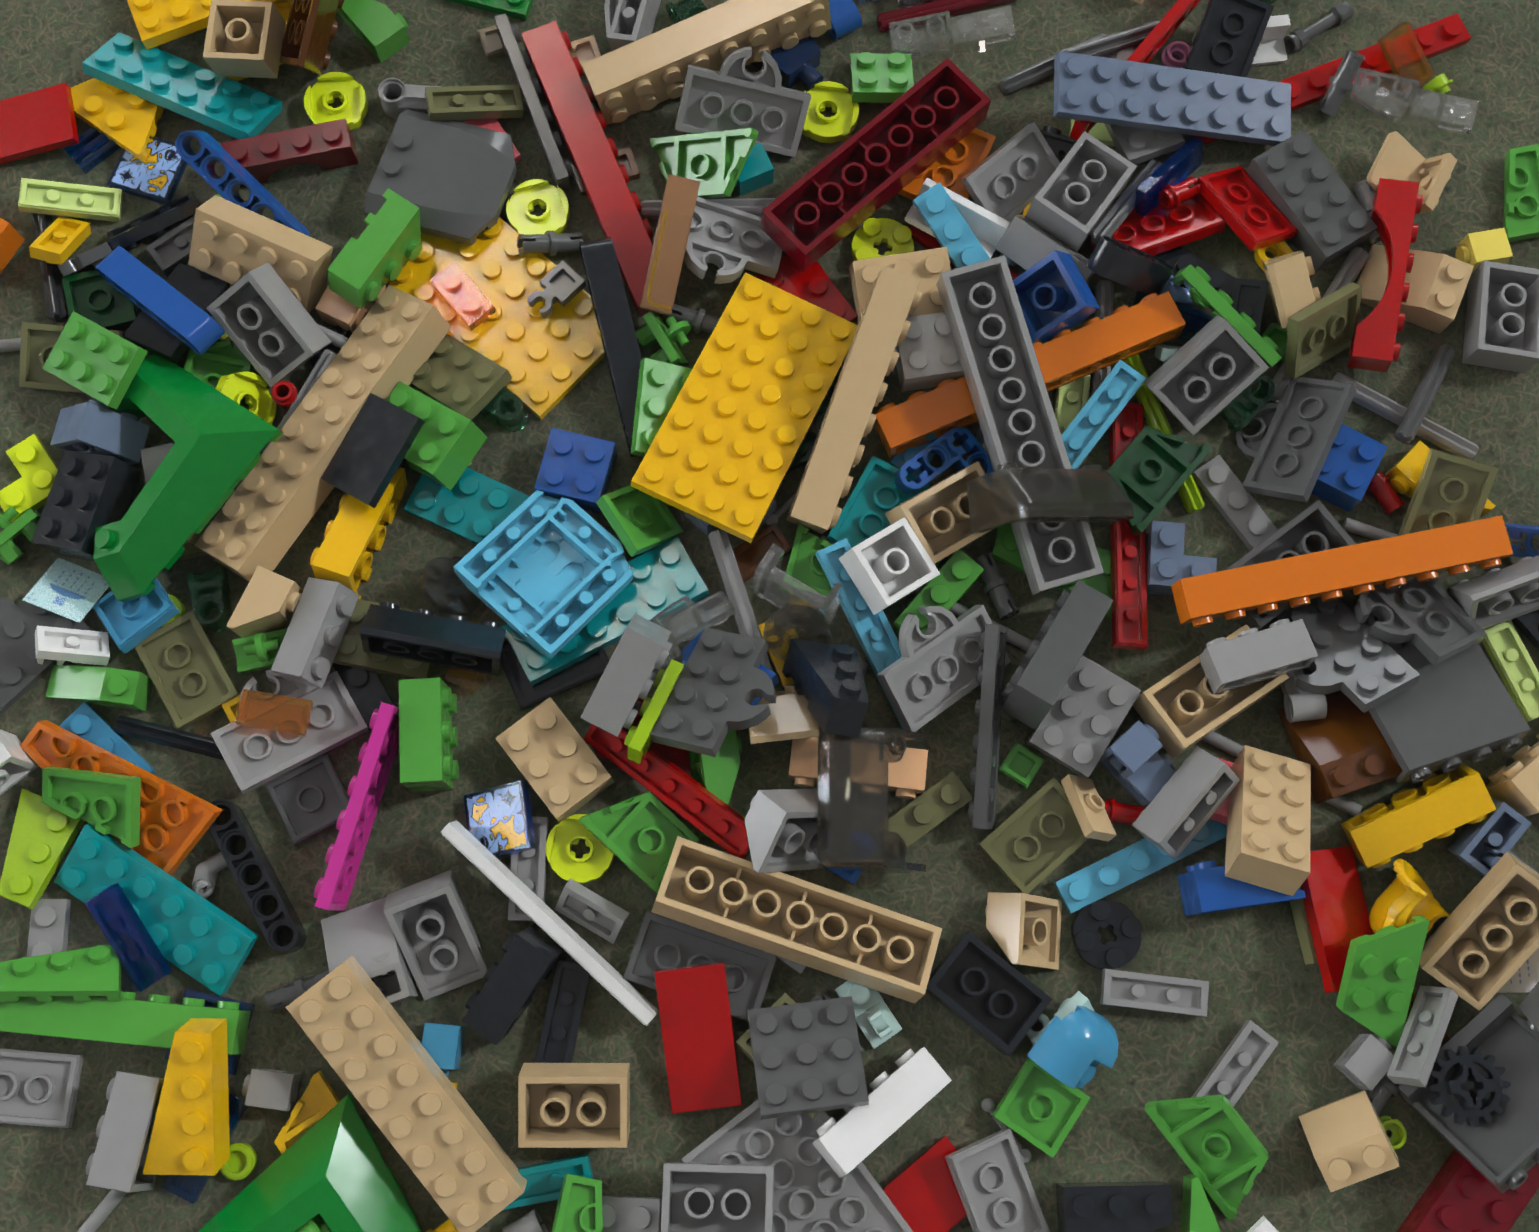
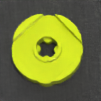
M329 72L318 77V82L312 88L309 85L304 95V107L314 125L346 118L350 130L361 127L363 119L368 112V98L363 86L355 81L352 76L343 72ZM334 98H340L343 103L337 108L329 106V104L334 103Z
M832 81L814 84V88L807 92L810 93L811 100L802 131L806 137L822 143L840 142L849 137L857 125L859 115L858 102H852V95L848 93L849 89L840 83ZM826 107H830L835 115L824 117L820 112L825 111Z
M532 179L519 184L514 189L515 193L511 196L510 201L508 198L506 203L507 218L510 226L519 234H544L546 231H554L556 234H559L566 230L570 217L568 199L561 188H556L543 179ZM540 205L541 209H546V212H543L541 216L530 214V212L534 211V206Z
M869 218L864 221L863 225L856 231L851 247V254L855 261L914 252L911 230L907 226L888 218ZM884 242L892 250L891 252L886 251L884 255H879L878 249L874 248V246Z
M243 371L224 375L219 379L215 387L216 390L239 405L240 400L244 396L245 403L249 405V411L272 425L276 415V403L266 388L269 385L261 376L253 372Z
M575 814L562 820L550 831L546 841V857L551 868L562 879L569 881L571 878L579 884L600 879L610 868L615 856L578 821L587 814ZM583 839L586 840L585 845L590 848L589 854H584L579 859L576 858V852L571 851L572 845H578L579 840Z

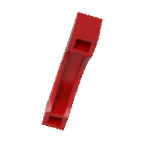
M1380 178L1377 184L1371 219L1378 227L1376 231L1385 248L1388 264L1387 284L1381 301L1370 315L1355 328L1351 339L1347 364L1349 368L1387 373L1391 363L1398 361L1401 343H1396L1395 340L1397 332H1402L1405 321V313H1400L1401 302L1406 303L1410 283H1404L1406 273H1411L1414 261V254L1409 253L1410 243L1415 244L1419 224H1413L1415 214H1420L1423 202V195H1418L1420 182Z

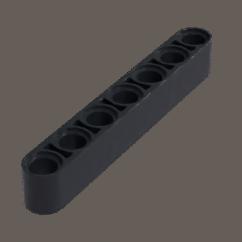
M609 237L579 243V249L630 456L635 457L637 455L631 454L640 361L642 358L612 238Z

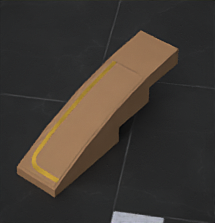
M668 174L640 309L671 316L700 181Z

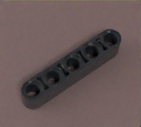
M225 799L212 801L211 804L223 810L229 808L231 811V818L226 824L221 825L218 816L209 827V830L267 943L272 949L279 952L293 953L298 951L306 941L305 929L246 815L240 806ZM244 837L246 848L241 854L236 855L234 844L238 839ZM259 867L262 871V878L257 884L252 885L249 881V874L254 868ZM275 897L278 903L277 909L272 915L268 916L264 909L265 903L269 898ZM290 927L294 934L290 944L283 946L280 941V934L285 928Z

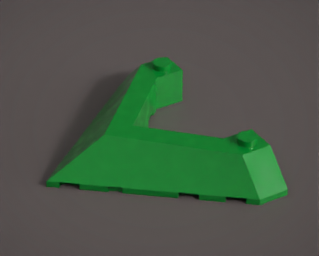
M154 353L145 356L117 410L109 407V409L117 413L126 412L139 418L148 416L175 441V444L120 521L96 527L94 561L116 599L121 602L147 596L156 586L153 580L163 568L169 570L185 551L183 544L193 532L199 534L232 495L233 489L241 480L247 477L262 459L260 457L262 449L270 440L276 442L283 433L179 365Z
M349 1093L198 1232H294L318 1214L321 1215L332 1232L422 1231L417 1223L418 1218L391 1168L387 1167L380 1155L382 1152L368 1126H365L355 1109L356 1104Z

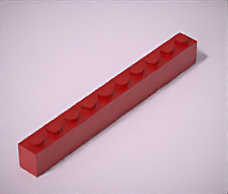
M555 20L521 33L524 49L528 54L532 68L584 186L605 238H612L622 279L640 318L649 312L648 310L640 309L653 248L650 240L651 237H654L648 220H642L638 211L642 207L636 192L630 193L626 183L630 182L624 164L619 166L617 164L615 156L618 155V151L613 138H606L603 129L607 128L604 117L600 110L595 112L592 106L595 98L589 84L583 85L580 76L584 75L578 58H572L569 50L572 49L569 36L566 30L560 32Z

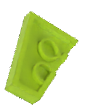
M671 659L667 669L661 668L653 685L657 689L652 698L648 696L645 698L639 712V716H642L638 727L632 726L626 736L624 745L628 746L627 759L638 764L643 760L653 742L650 733L684 669V664Z
M22 788L1 876L0 896L34 910L81 829L84 820H75L42 803V796Z

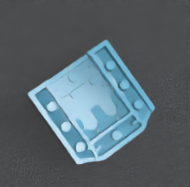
M536 490L453 566L456 575L471 592L533 648L550 659L633 580V573L628 566L620 541L573 500L563 497L559 500L545 496L544 492Z

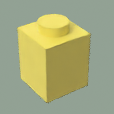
M1505 228L1469 233L1456 246L1455 253L1456 259L1474 266L1472 273L1483 261L1506 264L1513 257Z

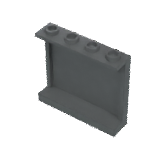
M1414 644L1395 650L1420 674L1419 682L1368 711L1402 769L1401 774L1396 778L1398 784L1408 780L1418 783L1429 778L1432 772L1442 770L1443 773H1447L1460 767L1464 761L1472 759L1476 763L1488 758L1494 751L1502 749L1503 752H1509L1522 745L1521 739L1531 728L1479 644L1435 665Z
M1501 993L1439 1049L1436 1058L1445 1061L1444 1050L1451 1049L1457 1055L1458 1046H1466L1469 1054L1473 1048H1481V1058L1487 1055L1495 1056L1496 1058L1492 1066L1494 1068L1504 1067L1506 1071L1500 1075V1079L1511 1084L1507 1088H1502V1093L1510 1097V1101H1500L1498 1104L1504 1111L1502 1115L1491 1112L1493 1122L1490 1124L1485 1123L1479 1117L1478 1127L1470 1126L1466 1117L1464 1123L1460 1125L1454 1123V1114L1449 1117L1440 1115L1444 1107L1442 1104H1431L1430 1101L1437 1096L1435 1091L1426 1090L1425 1087L1400 1084L1398 1089L1402 1098L1503 1194L1509 1188L1515 1190L1520 1187L1528 1177L1526 1172L1536 1163L1539 1165V1034L1527 1025V1021L1515 1012L1513 1003ZM1473 1063L1474 1065H1476L1478 1073H1480L1484 1078H1489L1487 1073L1479 1065ZM1434 1064L1432 1071H1437L1438 1067ZM1454 1065L1448 1070L1445 1080H1448L1455 1072ZM1429 1077L1427 1085L1434 1084V1078ZM1470 1081L1461 1083L1462 1090L1469 1091L1474 1089V1083ZM1488 1092L1481 1100L1482 1106L1488 1101L1491 1092ZM1447 1094L1450 1101L1463 1110L1460 1107L1459 1100L1452 1094Z

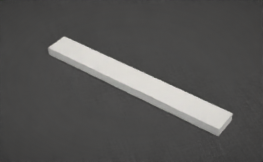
M457 820L449 822L441 831L442 835L643 1025H648L659 1011L626 979H623V976Z

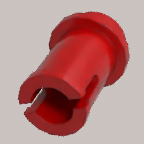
M1191 176L1175 185L1169 184L1164 186L1159 193L1160 204L1165 209L1173 210L1178 208L1181 202L1198 196L1201 192L1200 184L1189 189L1190 185L1198 182V180Z
M279 381L271 389V398L285 411L297 399V388L290 381Z
M1380 472L1373 476L1366 491H1371L1387 515L1405 502L1387 480L1390 478L1389 475L1384 476Z
M1110 798L1108 801L1103 800L1111 823L1132 825L1141 812L1145 810L1144 806L1118 803L1114 798Z

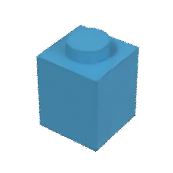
M424 1023L422 1045L444 1074L449 1076L450 1070H457L460 1067L465 1026Z

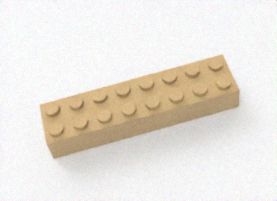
M728 0L581 65L606 125L625 121L630 115L640 111L651 110L658 103L667 99L680 97L688 64L719 72L724 60L733 51L744 47L752 48V56L746 61V66L753 62H761L760 55L763 50L771 54V50L781 46L784 50L795 47L800 39L823 35L832 28L829 0Z
M885 265L882 266L876 276L786 521L797 525L801 524L805 528L821 534L826 532L828 528L832 529L836 526L842 508L837 507L840 498L847 496L854 477L848 474L851 467L855 468L856 464H859L865 446L861 445L860 442L862 437L866 438L867 434H870L877 415L871 412L874 406L877 407L879 402H882L888 384L884 383L883 380L885 376H889L891 371L893 372L900 353L894 350L896 345L900 346L902 340H905L911 322L907 321L906 318L907 315L911 316L913 310H916L921 298L922 291L917 289L921 279Z
M679 836L676 839L651 911L666 918L914 1004L925 995L942 932L940 927L782 872L757 873L753 869L752 862Z
M353 955L286 1006L292 1017L459 1232H476L524 1193L527 1184L526 1178L521 1176L513 1161Z

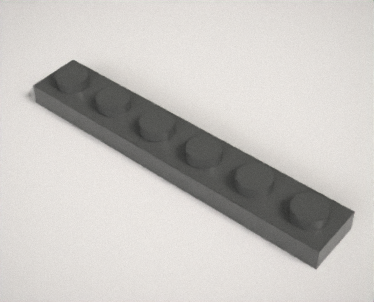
M506 13L495 16L494 19L499 38L516 82L519 85L521 95L555 183L563 191L571 189L569 178L573 177L574 174L568 158L562 160L559 150L563 149V145L558 132H551L549 123H552L553 120L547 104L541 105L538 96L542 95L539 82L536 77L531 78L528 70L532 69L528 54L526 50L520 51L517 44L522 42L516 24L510 25Z
M985 624V632H982L980 635V650L984 652L983 665L979 666L977 674L978 684L981 685V699H977L975 706V715L979 719V732L975 733L973 738L974 753H977V762L971 771V785L975 787L974 800H971L968 811L969 820L973 821L972 828L994 829L1002 717V710L1000 709L1003 702L1001 694L1004 686L1007 627L1000 624Z

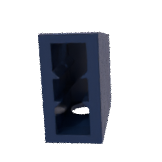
M811 36L800 39L799 43L791 49L784 50L781 46L770 50V55L777 62L782 76L781 85L785 88L790 89L801 80L809 89H812L814 84L823 81L824 77L815 69L820 65L821 51ZM763 61L753 62L752 64L761 70Z

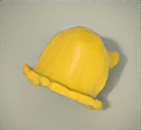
M1397 858L1393 863V870L1397 872V877L1373 904L1369 914V922L1375 934L1379 929L1390 925L1398 928L1412 923V917L1421 915L1430 921L1429 931L1439 918L1449 917L1450 915L1434 898L1432 891L1413 866L1406 860Z

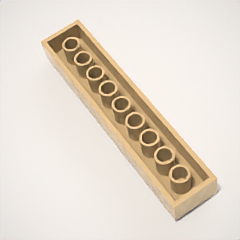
M388 285L281 428L282 435L276 442L272 441L261 455L262 459L240 483L196 542L195 546L216 562L249 582L258 565L273 572L335 487L322 480L321 477L370 393L386 400L399 381L409 386L415 378V372L429 359L451 329L449 323L436 307Z

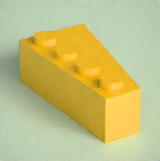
M399 467L375 508L347 493L343 494L335 520H330L326 526L324 541L320 547L314 549L311 555L310 565L312 566L315 578L340 582L356 594H358L357 589L361 580L368 582L373 570L371 568L373 550H381L387 530L384 524L385 522L392 524L407 487L404 468Z
M1462 764L1457 769L1441 775L1432 773L1429 778L1422 781L1421 787L1417 789H1402L1393 794L1391 798L1392 803L1389 805L1377 803L1341 823L1357 859L1366 868H1378L1388 864L1391 861V857L1402 852H1415L1422 848L1423 843L1433 838L1441 839L1448 837L1459 826L1466 823L1475 824L1486 819L1487 814L1495 811L1496 807L1479 772Z
M191 1018L175 1031L143 1169V1174L215 1176L230 1159L227 1019Z

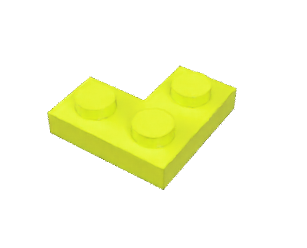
M35 434L5 451L22 476L0 490V506L5 512L13 506L19 512L17 516L10 520L11 522H14L30 508L37 510L46 504L48 494L59 469Z

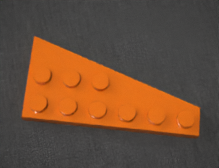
M48 720L38 721L20 745L41 769L55 766L141 777L140 844L131 849L171 876L223 811V809Z

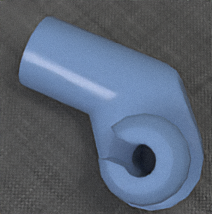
M1171 275L1160 294L1169 291L1174 302L1197 306L1189 298L1190 294L1188 291L1190 289L1174 286L1173 282L1170 281L1173 277Z

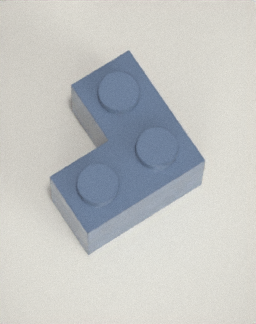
M89 400L88 402L75 404L60 410L50 446L63 451L69 450L113 456L131 465L140 462V450L144 449L150 426L139 422L140 418L126 412L118 414L108 410L109 406L100 401Z
M1152 520L1146 527L1147 594L1173 596L1171 585L1178 580L1216 572L1217 558L1184 555L1185 523Z
M1138 720L1106 748L1099 761L1141 806H1146L1150 804L1161 788L1174 775L1175 766L1168 757L1157 753L1163 745L1158 740L1160 737L1155 729L1147 723L1143 725Z
M1492 797L1491 799L1496 810L1488 813L1487 818L1483 821L1468 824L1447 849L1482 877L1492 869L1507 851L1528 865L1511 852L1510 849L1532 823L1505 802Z

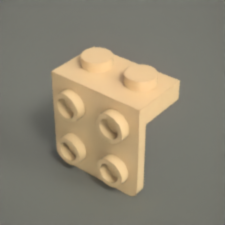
M1394 131L1387 135L1367 175V182L1374 190H1376L1380 178L1420 182L1418 195H1423L1420 214L1433 211L1437 206L1439 197L1446 183L1451 178V173L1457 159L1451 153L1425 159L1402 135Z

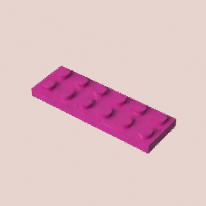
M381 702L380 708L375 709L371 716L369 728L372 729L368 743L364 742L359 752L358 761L361 762L358 775L352 777L348 786L347 795L350 796L347 809H343L339 814L336 823V829L339 830L335 844L331 843L325 856V863L328 864L324 878L320 877L315 886L314 898H317L315 907L325 910L345 911L399 747V708Z

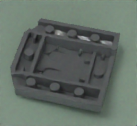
M406 109L399 114L367 190L364 209L366 217L369 213L374 215L378 213L386 202L382 195L389 188L420 208L421 233L472 246L476 242L475 237L485 228L490 230L497 223L516 175L517 169L511 135L454 120L429 121L428 114Z

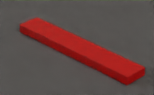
M593 724L583 738L584 741L731 855L746 859L750 853L745 818L651 746L640 764L627 759L628 746L624 745V742L629 732L628 729L622 727L617 737Z

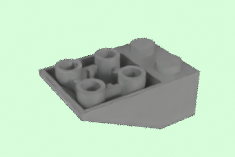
M386 897L322 919L321 926L329 973L353 955L392 1006L418 997L410 968L383 912Z

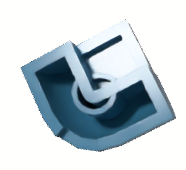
M1077 1005L1075 1012L1070 1013L1062 1020L1056 1016L1051 1021L1027 1056L1072 1089L1075 1086L1083 1089L1085 1084L1094 1077L1100 1063L1112 1069L1118 1056L1119 1041L1115 1029L1106 1018L1087 1007Z

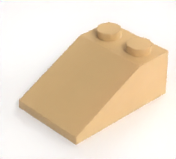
M1373 244L1371 246L1369 257L1363 266L1357 284L1362 286L1361 303L1373 308L1381 301L1387 284L1388 264L1383 245ZM1409 249V253L1414 254V261L1411 273H1406L1404 283H1410L1406 303L1401 302L1400 313H1405V321L1440 334L1454 321L1474 266L1446 254Z

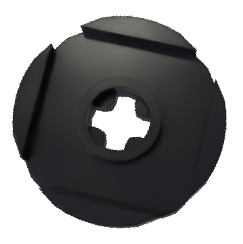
M1098 900L1083 907L1075 916L1071 926V936L1078 956L1085 963L1097 969H1115L1124 966L1136 956L1141 945L1142 925L1127 906L1117 901ZM1109 925L1113 928L1112 934L1115 936L1114 941L1108 940L1103 944L1100 942L1101 935L1097 931L1099 927L1105 929Z

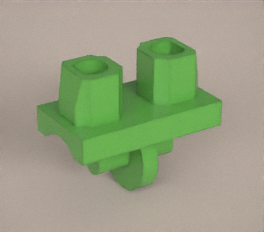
M652 311L643 315L646 323L635 332L637 339L645 348H649L657 341L662 347L650 356V359L683 367L687 366L689 362L676 341L679 342L681 347H686L690 343L686 337L691 330L688 321L677 323L674 316L666 319V323L669 326L668 329L662 318L655 317Z
M13 506L3 514L0 512V529H4L0 532V559L8 565H12L25 554L13 541L23 533L32 542L41 514L36 509L30 508L13 523L10 520L19 514Z
M288 628L267 633H257L253 636L232 640L237 659V672L243 674L271 668Z

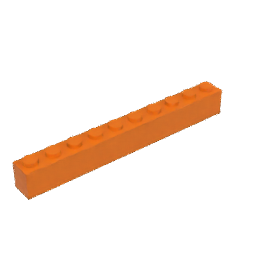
M1167 291L1160 295H1157V293L1147 295L1139 304L1132 307L1128 305L1121 306L1115 309L1110 316L1101 320L1099 317L1092 318L1085 322L1082 328L1072 332L1070 329L1061 331L1053 337V340L1046 343L1035 342L1033 347L1047 392L1116 364L1120 359L1123 361L1180 336L1186 323L1172 296ZM962 377L955 381L953 378L944 380L936 386V389L927 393L918 391L910 395L907 401L898 405L890 403L881 407L877 411L878 413L875 414L877 416L874 427L890 459L905 452L910 447H918L928 443L929 440L925 438L928 434L935 432V436L940 438L954 427H966L978 422V418L966 379Z
M1501 515L1183 578L1171 585L1180 624L1192 622L1193 628L1214 623L1213 618L1225 616L1226 621L1246 617V611L1257 609L1258 615L1277 611V605L1289 603L1290 608H1296L1310 604L1311 598L1321 597L1322 602L1343 597L1342 592L1353 590L1354 595H1361L1374 591V586L1385 584L1386 589H1391L1407 584L1406 579L1417 578L1418 583L1438 578V573L1448 571L1449 576L1460 575L1469 572L1470 566L1480 565L1481 570L1490 569L1502 565L1501 559L1512 555L1513 551L1503 516Z

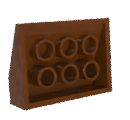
M292 0L282 42L280 63L321 75L322 70H326L329 64L330 52L327 51L329 40H333L336 35L338 22L334 19L337 8L341 9L344 0Z
M1341 690L1325 694L1327 716L1324 719L1290 723L1286 718L1284 707L1277 710L1298 761L1311 764V793L1316 804L1401 774L1402 769L1370 712L1366 711L1363 713Z

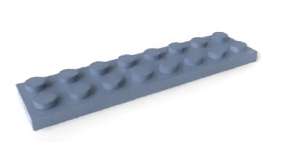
M1059 51L1055 55L1053 117L1276 146L1291 137V84Z

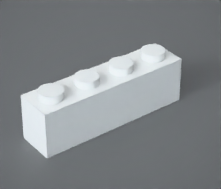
M925 1047L916 1053L910 1048L895 1061L899 1068L891 1075H888L886 1071L882 1072L869 1084L873 1090L868 1094V1105L843 1108L846 1114L836 1122L831 1117L816 1130L820 1137L812 1144L839 1178L853 1170L952 1081Z

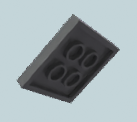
M852 996L747 1010L761 1120L869 1104Z

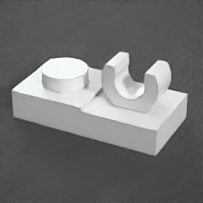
M37 625L35 630L37 663L43 664L44 659L56 660L57 666L63 665L65 661L107 666L110 659L108 632Z

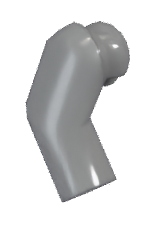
M221 851L196 866L192 890L203 898L209 897L214 891L218 872L228 867Z

